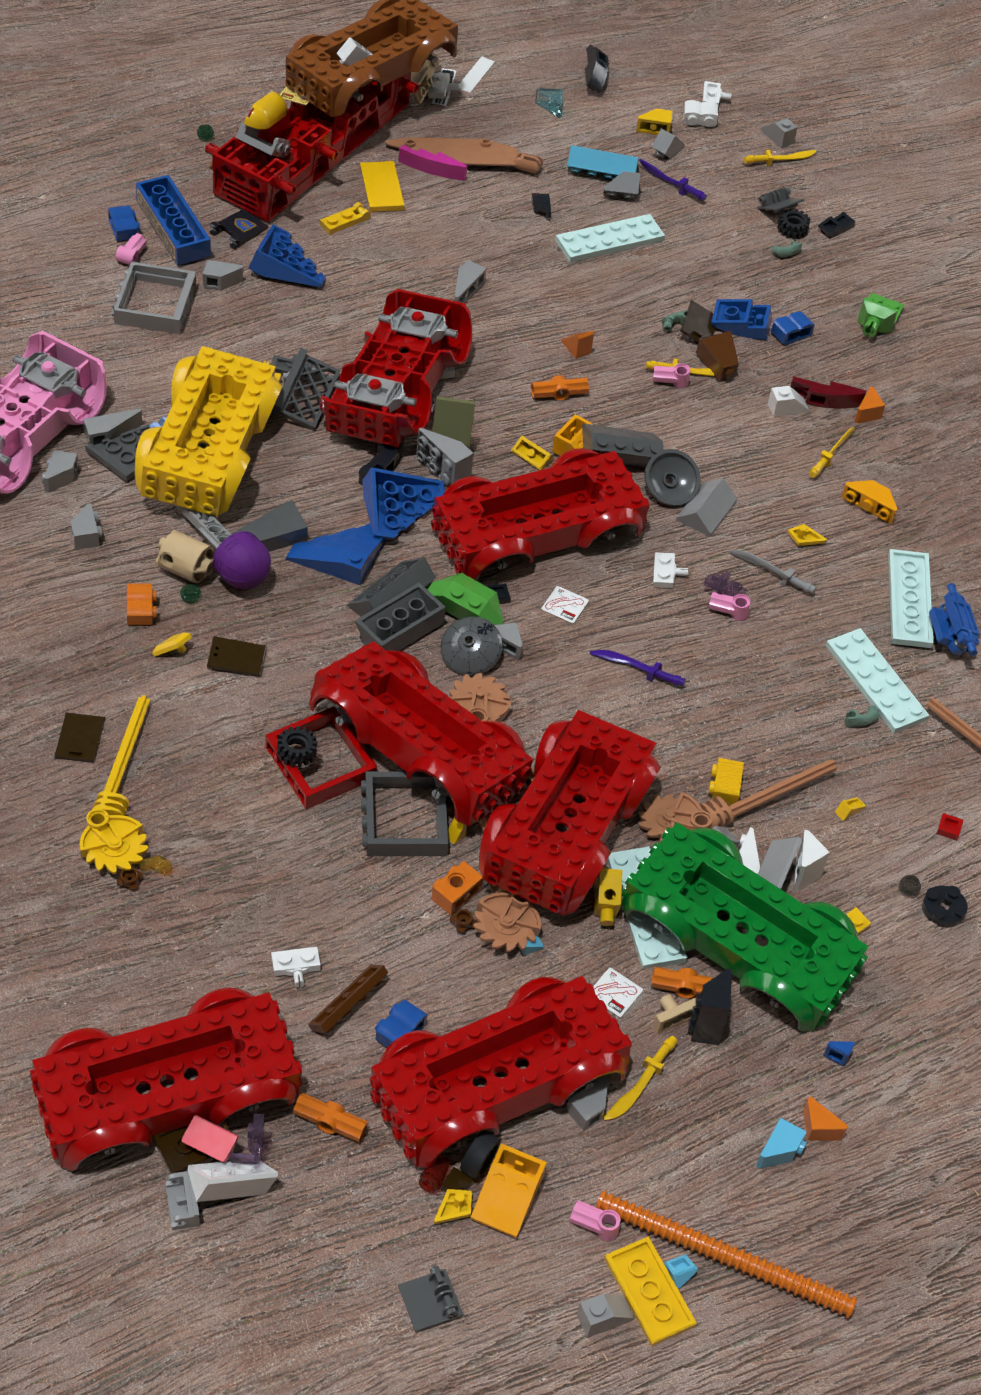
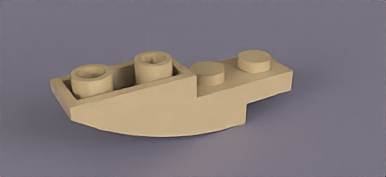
M439 59L434 64L426 60L420 72H411V81L419 84L417 93L413 94L418 104L422 103L433 84L431 77L440 64Z

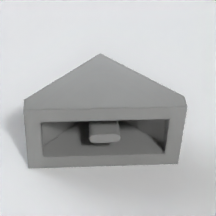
M517 623L495 625L502 638V652L519 661L523 644Z

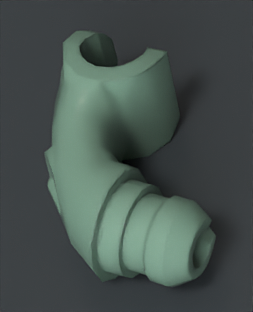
M792 239L791 246L789 247L775 245L772 248V253L779 256V258L799 254L802 249V242L796 243V240Z
M687 310L666 316L662 320L663 329L665 331L671 330L674 323L682 325Z
M872 705L868 708L865 715L859 714L855 709L849 710L846 714L845 724L847 727L853 728L874 723L879 718V709Z

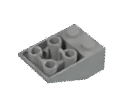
M424 428L418 429L416 456L432 473H435L444 481L445 485L450 486L461 478L471 476L474 453L462 442Z

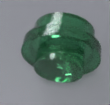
M203 124L199 126L197 136L202 140H209L214 136V130L210 125Z
M188 584L181 588L180 596L184 602L192 604L200 598L201 590L196 585Z

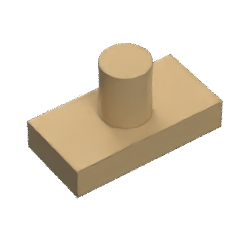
M671 994L662 997L659 1003L665 1011L655 1017L653 1028L656 1033L660 1034L689 1021L692 1007L695 1006V998L677 1005Z

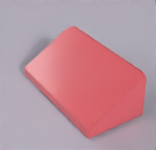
M195 1115L181 1142L221 1162H226L231 1158L239 1136Z

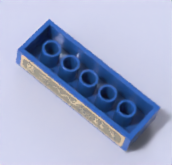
M169 175L136 183V200L177 265L211 256V239Z

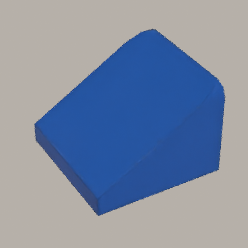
M829 1041L823 1056L845 1066L855 1042Z

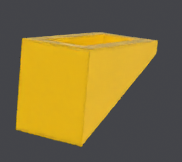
M858 797L843 800L835 810V813L842 821H845L865 809L866 805Z
M453 819L448 829V840L455 845L466 837L467 825Z

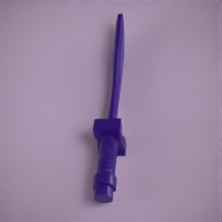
M641 158L639 159L641 165L650 174L678 187L680 195L684 196L688 192L699 200H706L707 195L703 191L688 185L689 179L684 177L677 181L666 176L650 163Z
M590 651V655L612 662L628 664L647 672L646 680L653 682L655 677L676 686H684L685 678L662 671L661 663L656 662L651 667L614 651Z

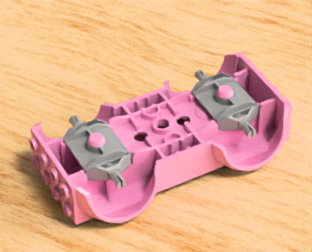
M44 331L32 334L29 337L27 349L23 357L17 354L13 357V362L17 363V366L8 375L0 378V421H5V424L0 426V495L19 489L30 473L33 457L68 424L81 425L84 424L83 419L96 417L105 401L107 384L104 362ZM24 398H30L28 403H21Z

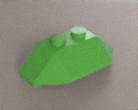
M463 573L434 581L428 588V591L446 607L445 611L459 619L474 616L484 618L494 625L503 624L497 592Z

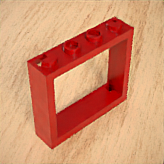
M335 707L265 735V748L306 810L360 787L361 780H365L366 772H376L377 769L375 761L367 755L365 746L357 741L354 730L349 728L346 723L341 726L336 723V717L341 716V714L338 713ZM333 724L361 768L311 789L295 764L294 767H290L291 763L286 765L284 760L280 761L279 755L277 756L279 735L284 729L288 731L289 727H293V730L296 729V726H300V730H303L305 727L308 733L310 730L313 732Z

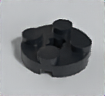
M940 885L927 890L922 902V910L928 920L931 921L932 919L938 922V926L950 928L961 923L967 913L968 905L958 887ZM942 903H944V904H947V905L949 906V908H948V910H947V909H945V907L940 906V905H941Z

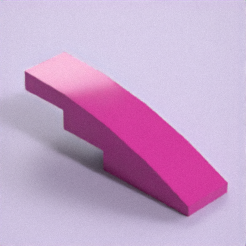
M405 145L399 148L398 162L432 175L461 181L466 180L467 165L441 152L434 155L422 148L418 151Z

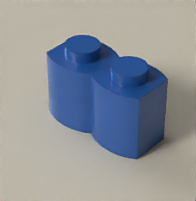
M130 205L108 208V219L116 241L128 240L140 232V224L136 222L135 210H131Z
M798 311L791 313L788 317L777 318L773 322L771 332L784 345H788L798 339L802 340L811 336L815 324L803 312Z
M404 999L399 1004L393 1005L389 1016L385 1020L381 1019L375 1027V1040L388 1047L402 1035L422 1030L427 1022V1014Z

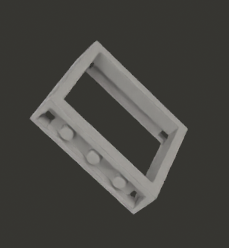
M131 262L129 269L125 270V280L121 281L120 293L116 295V304L112 306L111 315L114 316V324L180 334L196 289V272ZM136 280L183 287L173 317L127 310L126 307Z

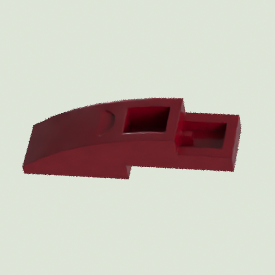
M793 376L790 386L806 399L807 405L833 409L859 407L867 390L833 381L830 382V385H825Z

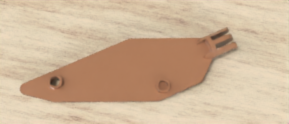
M408 137L387 140L385 143L396 148L405 145L415 151L422 148L434 155L441 152L465 165L515 166V168L521 171L536 174L543 164L541 157L520 153L515 147L492 142L489 139Z

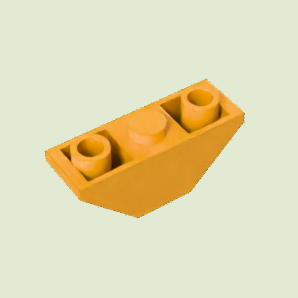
M874 480L847 482L845 484L841 498L890 524L893 523L897 507L889 488Z

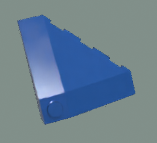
M273 224L257 248L248 269L257 275L321 287L326 278L323 273L317 274L315 270L317 266L310 258H304V250L298 243H292V235L288 231Z
M371 467L363 478V497L373 537L393 540L402 529L406 530L416 521V518L423 516L432 509L435 497L443 495L444 481Z
M369 523L365 526L346 529L332 535H324L313 538V540L294 543L286 556V560L361 585L386 539L373 537Z

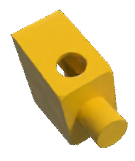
M602 868L595 880L594 915L600 916V924L603 926L614 924V917H617L621 907L623 870Z

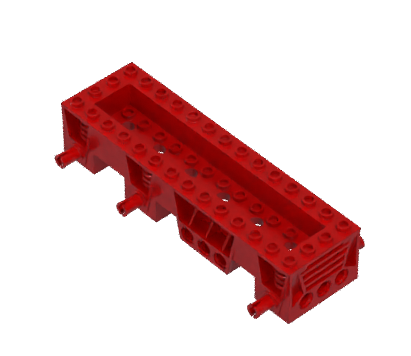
M411 72L384 85L381 92L377 87V81L372 80L366 86L359 88L358 93L363 95V99L357 101L353 97L350 98L345 113L335 117L329 116L310 102L304 105L291 101L290 109L287 108L286 116L270 128L261 129L258 135L259 138L273 144L276 137L291 141L290 152L285 158L270 155L236 137L231 138L221 147L209 142L205 152L212 155V193L269 222L410 104V92L412 94L417 93L419 84L411 81ZM254 109L250 110L248 117H250Z

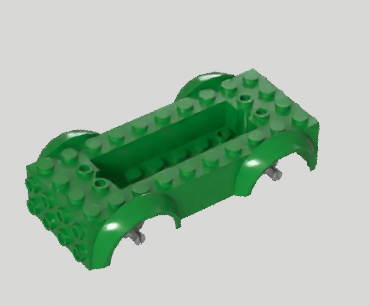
M678 822L672 828L668 827L661 837L663 840L660 843L656 842L649 852L651 855L648 859L644 857L641 860L636 874L631 873L625 882L627 886L621 894L623 896L621 906H623L624 914L629 916L631 911H638L649 915L657 920L654 927L656 929L659 927V931H662L664 927L668 928L679 940L684 951L696 949L724 969H732V974L740 979L741 989L753 988L773 997L770 1000V1004L773 1005L775 1003V1008H778L780 1003L783 1004L795 1016L800 1031H811L813 1033L817 1026L822 1027L829 1017L828 1015L835 1009L841 996L846 993L852 980L858 976L868 958L865 953L869 946L858 939V932L851 919L839 908L829 903L818 901L803 904L744 866L738 848L723 833L705 827L689 830ZM725 911L730 916V919L722 921L718 919L717 913ZM742 926L746 928L747 933L741 934L737 931L736 927ZM757 936L766 938L768 944L760 946L756 943L755 938Z

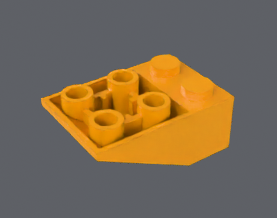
M575 414L554 435L552 452L561 456L572 449L583 448L582 425L593 424Z
M501 1143L470 1219L517 1238L544 1177L547 1162Z

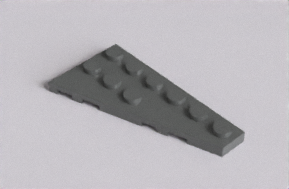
M149 424L121 433L120 437L111 440L109 438L103 439L102 443L94 446L92 443L85 445L86 452L127 482L135 476L137 445L142 433L149 429Z

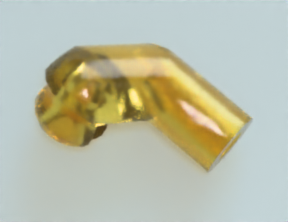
M157 855L143 859L139 863L141 871L154 869L162 874H167L171 871L172 864L166 858Z

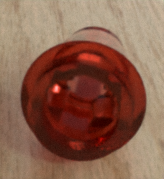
M440 1156L433 1166L426 1168L420 1174L419 1185L426 1192L434 1193L440 1190L451 1166L450 1161L446 1157Z

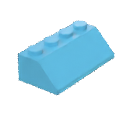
M571 145L567 167L571 168V172L580 173V171H587L588 175L597 176L598 173L603 174L604 178L614 179L623 171L636 173L639 159L638 157Z

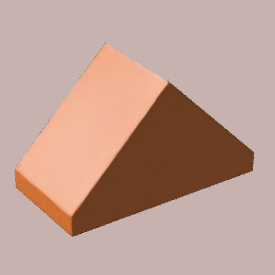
M592 330L574 334L561 339V341L577 359L591 354L594 332Z
M870 386L859 406L855 423L882 418L885 404L874 387Z
M810 1096L803 1109L807 1140H842L848 1125Z

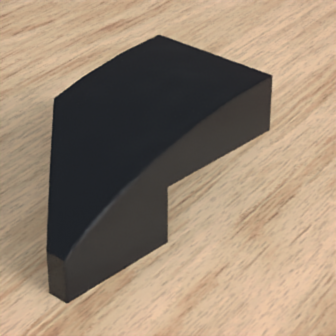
M532 193L531 200L532 205H534V213H546V217H551L549 194Z

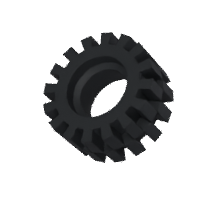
M793 209L782 211L777 226L778 232L782 236L787 235L786 238L788 239L789 237H792L794 240L795 237L797 239L804 238L808 233L810 217H808L807 213L804 214V211L798 212L799 209L795 211Z
M296 726L295 730H293V727H289L288 731L284 729L279 735L277 756L279 755L280 761L284 760V764L291 763L290 767L298 764L299 768L302 767V763L307 766L309 762H313L316 756L317 738L315 735L313 736L311 730L307 733V728L305 727L303 730H300V726ZM299 744L304 746L305 748L297 750L291 748L289 745Z

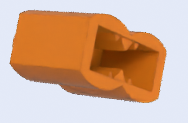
M152 583L127 584V625H152V618H157V608L152 606V602H156V590H152Z

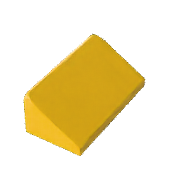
M521 436L511 449V452L539 470L544 469L554 460L550 453L524 436Z

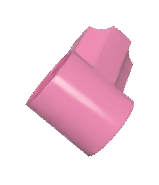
M136 233L125 246L120 245L116 252V261L130 265L131 262H138L139 254L147 245V240L143 235Z
M680 363L674 367L654 366L653 382L673 383L677 388L688 386L690 378V367L688 365Z
M712 592L709 609L728 613L737 621L747 619L750 608V598L748 596L738 594L733 597Z
M578 1200L573 1208L570 1222L597 1233L604 1241L616 1239L620 1228V1216L614 1210L603 1211ZM611 1223L614 1227L607 1228L603 1224Z

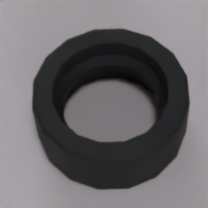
M486 1130L481 1131L467 1150L461 1162L460 1170L475 1180L479 1179L494 1158L500 1145V1139Z

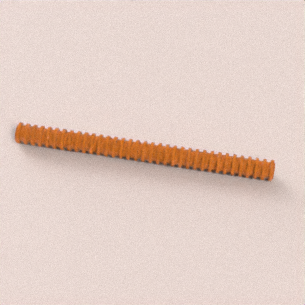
M604 1190L600 1194L596 1208L603 1211L614 1210L620 1216V1221L625 1220V1224L630 1222L633 1227L637 1225L640 1230L644 1228L647 1230V1233L653 1232L656 1237L660 1235L663 1240L667 1238L670 1243L674 1241L677 1246L679 1244L683 1245L684 1249L687 1247L691 1248V1252H694V1250L698 1251V1255H701V1253L705 1254V1258L712 1257V1261L719 1260V1264L726 1263L729 1268L733 1266L736 1271L740 1269L743 1274L747 1272L750 1277L754 1275L757 1280L761 1278L764 1280V1283L770 1282L773 1287L777 1285L780 1290L782 1288L786 1289L787 1293L790 1291L794 1292V1296H797V1294L801 1295V1299L808 1298V1302L815 1301L816 1305L822 1304L825 1309L829 1307L832 1312L836 1310L839 1315L843 1313L846 1315V1318L852 1316L857 1302L855 1296L851 1298L848 1293L844 1295L841 1293V1290L835 1291L832 1286L827 1288L825 1283L820 1285L818 1280L813 1282L811 1281L812 1278L808 1277L806 1279L803 1274L799 1276L796 1271L792 1273L787 1267L783 1269L780 1264L776 1266L773 1261L771 1263L767 1262L766 1258L763 1260L759 1259V1255L754 1257L752 1252L747 1254L744 1249L740 1251L737 1249V1246L733 1248L728 1242L724 1244L721 1239L717 1241L714 1236L710 1238L707 1233L705 1235L701 1234L700 1230L697 1232L693 1231V1227H690V1229L686 1228V1224L681 1226L678 1221L674 1223L671 1218L667 1220L664 1215L660 1217L657 1215V1212L651 1213L648 1208L644 1210L641 1205L637 1207L634 1202L630 1204L627 1199L623 1201L620 1196L618 1198L614 1197L613 1193L608 1195L607 1191Z

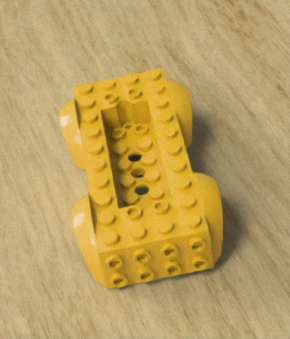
M204 346L201 347L198 355L180 359L175 367L172 378V408L163 426L145 430L140 436L137 445L135 481L136 487L141 493L140 496L216 517L227 512L251 459L245 452L253 434L263 432L282 389L281 383L274 378L276 366ZM218 419L220 422L212 424L209 420ZM207 443L209 446L206 448H200L198 444Z

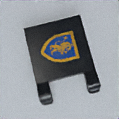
M244 209L219 222L214 221L210 223V227L213 228L210 230L211 234L217 235L224 229L233 235L230 237V240L233 242L230 244V247L237 249L244 241L268 229L267 224Z

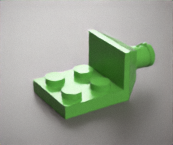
M873 293L870 294L869 298L864 297L857 320L863 326V334L867 336L868 332L871 331L869 337H873L877 332L891 333L903 311L904 304Z

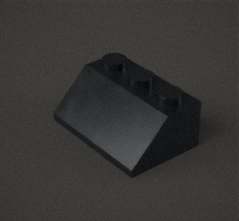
M726 969L703 985L701 994H696L695 1006L692 1007L691 1018H689L688 1022L691 1042L719 1045L730 1012L732 969Z

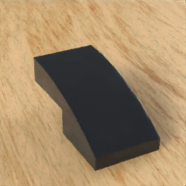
M843 211L835 218L830 216L821 222L818 228L829 237H832L854 227L855 220Z

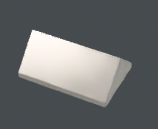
M257 1158L188 1165V1173L196 1202L264 1195L278 1177L276 1170Z

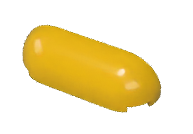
M271 91L252 105L254 110L250 117L246 116L244 124L256 129L270 128L286 116L287 105L285 100L278 93Z

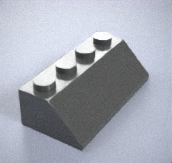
M590 424L582 425L584 449L593 450L599 454L615 451L619 458H622L624 465L646 468L648 461L656 453L663 450V441L654 433Z
M425 557L404 560L347 605L362 617L417 583L422 584L427 589L431 585L430 582L436 576Z
M417 583L355 620V624L365 645L374 641L386 651H399L442 625L445 620L446 607L422 584Z

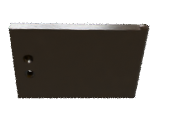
M691 300L680 332L698 343L702 338L713 336L715 327L711 325L713 313Z
M213 636L207 668L261 677L267 646Z
M66 712L55 752V759L94 763L106 718Z

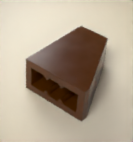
M728 331L700 339L696 354L711 369L717 380L723 381L734 378L739 363L732 333Z

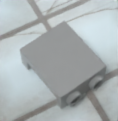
M242 121L236 135L237 139L273 156L285 158L289 154L291 141L276 137L273 144L258 137L261 129L249 127Z

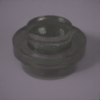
M907 875L900 880L899 889L907 896H916L921 890L920 880L914 875Z

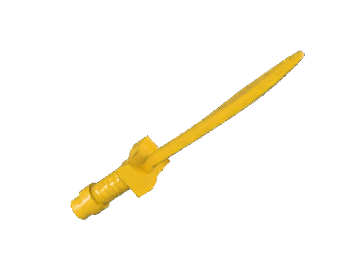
M766 150L764 155H748L743 158L745 164L766 162V166H771L773 160L809 158L816 153V150L800 151L788 155H771V150Z
M673 359L672 364L646 361L645 368L654 370V366L674 367L678 364L679 359ZM690 368L691 374L714 376L710 368Z
M851 427L830 452L825 450L821 452V459L810 469L809 476L811 478L818 476L825 466L830 467L833 453L855 431V427Z
M670 1036L662 1043V1046L653 1058L646 1057L642 1068L646 1067L643 1075L637 1084L623 1095L604 1116L605 1121L618 1118L626 1113L643 1092L653 1074H661L665 1064H661L669 1051L675 1048L678 1042L674 1036Z

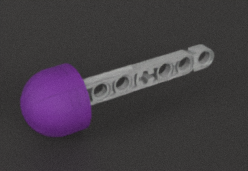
M175 505L216 548L213 557V567L225 582L236 588L252 589L268 577L271 566L270 553L254 534L241 531L231 535L213 515Z

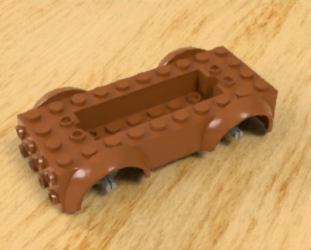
M378 0L369 8L365 18L328 36L311 34L297 40L292 46L289 55H286V86L329 116L342 115L345 113L350 98L353 97L357 101L363 99V95L358 93L359 88L366 86L372 80L377 81V87L381 92L384 85L410 72H420L426 60L431 61L433 64L434 62L436 63L438 58L433 55L434 50L443 48L453 58L456 57L458 25L420 0ZM350 37L370 51L372 55L346 67L340 62L341 58L337 52Z

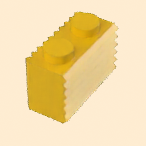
M718 758L717 764L712 765L711 777H714V781H710L708 793L712 794V801L713 798L719 796L727 805L738 802L744 762Z

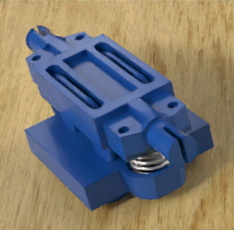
M950 583L947 585L949 592L944 596L946 603L942 604L939 609L933 607L929 611L938 643L948 645L949 650L953 654L961 655L967 651L970 656H975L978 654L976 646L980 643L978 639L980 633L970 604L966 603L965 598L957 592L956 585Z

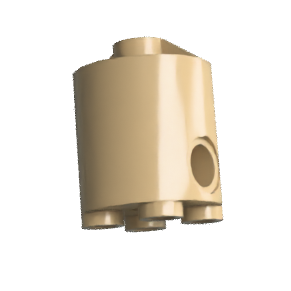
M173 530L166 538L162 537L158 544L160 551L155 562L157 566L196 584L202 582L214 570V547L177 530Z

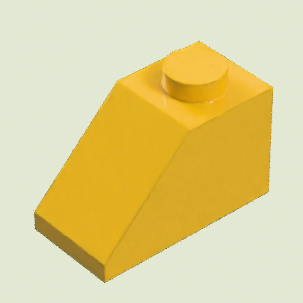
M654 109L638 116L636 132L658 135L661 129L670 132L672 111Z

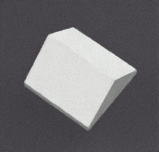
M804 830L796 854L793 891L797 892L821 878L830 853L808 830Z

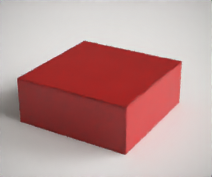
M943 813L936 834L957 841L963 819Z

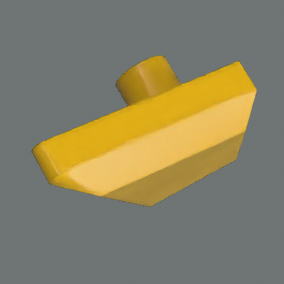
M805 524L791 528L787 532L798 546L824 544L827 541L825 537Z
M190 633L173 635L157 645L152 654L155 657L177 649L179 653H183L187 650L184 644L192 636Z
M447 1189L435 1216L434 1224L470 1217L472 1191Z

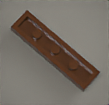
M371 964L308 1024L312 1032L327 1033L333 1030L335 1024L341 1018L347 1016L356 1003L364 1000L372 988L381 984L383 978L388 974L385 966Z

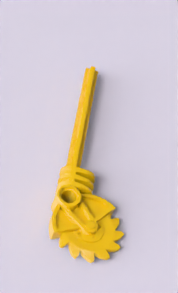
M145 695L138 697L105 789L98 793L94 807L87 814V828L80 838L81 858L86 857L87 864L95 861L96 869L99 872L104 867L113 874L117 873L116 868L130 871V864L142 862L143 858L140 855L149 849L147 845H143L147 838L146 834H141L143 833V825L131 817L124 816L130 803L129 799L117 793L151 701Z

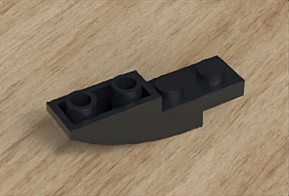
M590 44L586 48L589 64L585 68L587 86L592 91L596 90L600 93L607 77L609 59L604 52Z
M405 437L399 447L379 443L377 447L378 455H375L369 463L363 465L359 470L360 485L363 486V478L371 467L393 471L401 458Z

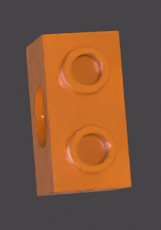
M463 861L458 866H453L443 879L439 878L433 884L432 900L448 914L452 915L482 890L483 877Z

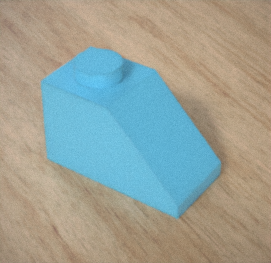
M780 1118L760 1154L756 1167L761 1169L792 1162L796 1153L801 1155L807 1144L803 1140L807 1131Z

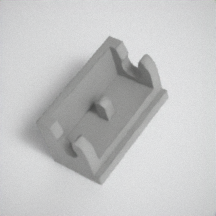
M188 1170L168 1175V1181L165 1184L172 1230L200 1226L198 1204Z

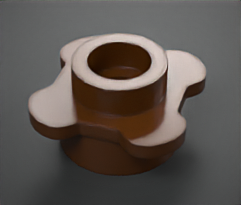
M131 867L130 871L121 870L120 878L116 880V883L119 887L125 886L130 890H136L139 880L143 878V874Z
M467 909L458 910L455 915L450 916V922L457 927L456 930L459 933H464L470 927L474 928V923H477L473 919L472 913Z

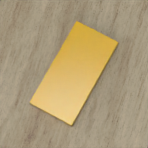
M394 161L361 162L360 171L369 211L404 210V201Z
M649 1236L604 1256L610 1272L651 1347L696 1327V1320Z

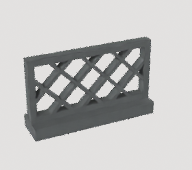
M300 348L270 415L274 417L281 415L314 431L322 412L320 411V406L313 408L310 401L318 399L320 403L322 395L329 397L341 370L307 355V350ZM309 362L315 365L316 370L308 371L306 363ZM328 371L334 374V377L326 379L323 372ZM319 374L322 381L314 382L311 375ZM307 377L310 384L302 386L299 378ZM324 385L327 392L320 394L317 386ZM312 388L315 395L308 397L305 389ZM300 391L303 398L296 400L293 392ZM306 402L309 409L301 411L298 404ZM294 405L297 412L292 414L285 410L286 407ZM311 413L314 422L305 420L303 415Z

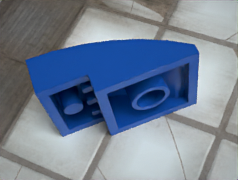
M717 299L711 325L725 332L730 331L733 335L767 340L772 319L771 305H753L752 299Z

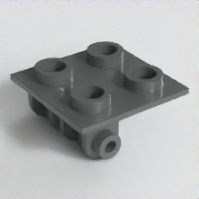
M783 187L762 194L759 197V202L762 205L757 208L764 209L765 211L774 210V212H782L785 207H796L798 203L805 201V199L790 198V188Z
M434 1266L430 1269V1274L398 1284L415 1332L464 1315L446 1269Z

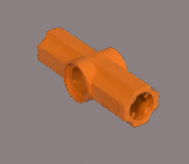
M561 375L553 377L550 381L532 382L530 387L532 398L554 397L559 401L567 399L569 395L587 394L589 392L587 378L565 379Z
M654 966L651 987L674 991L677 996L689 999L696 996V994H701L703 985L713 978L698 975L697 971L691 968H681L676 971Z
M304 1093L299 1095L293 1109V1114L314 1122L321 1131L328 1134L336 1132L357 1142L362 1140L368 1127V1121L347 1113L340 1104L333 1101L325 1103Z

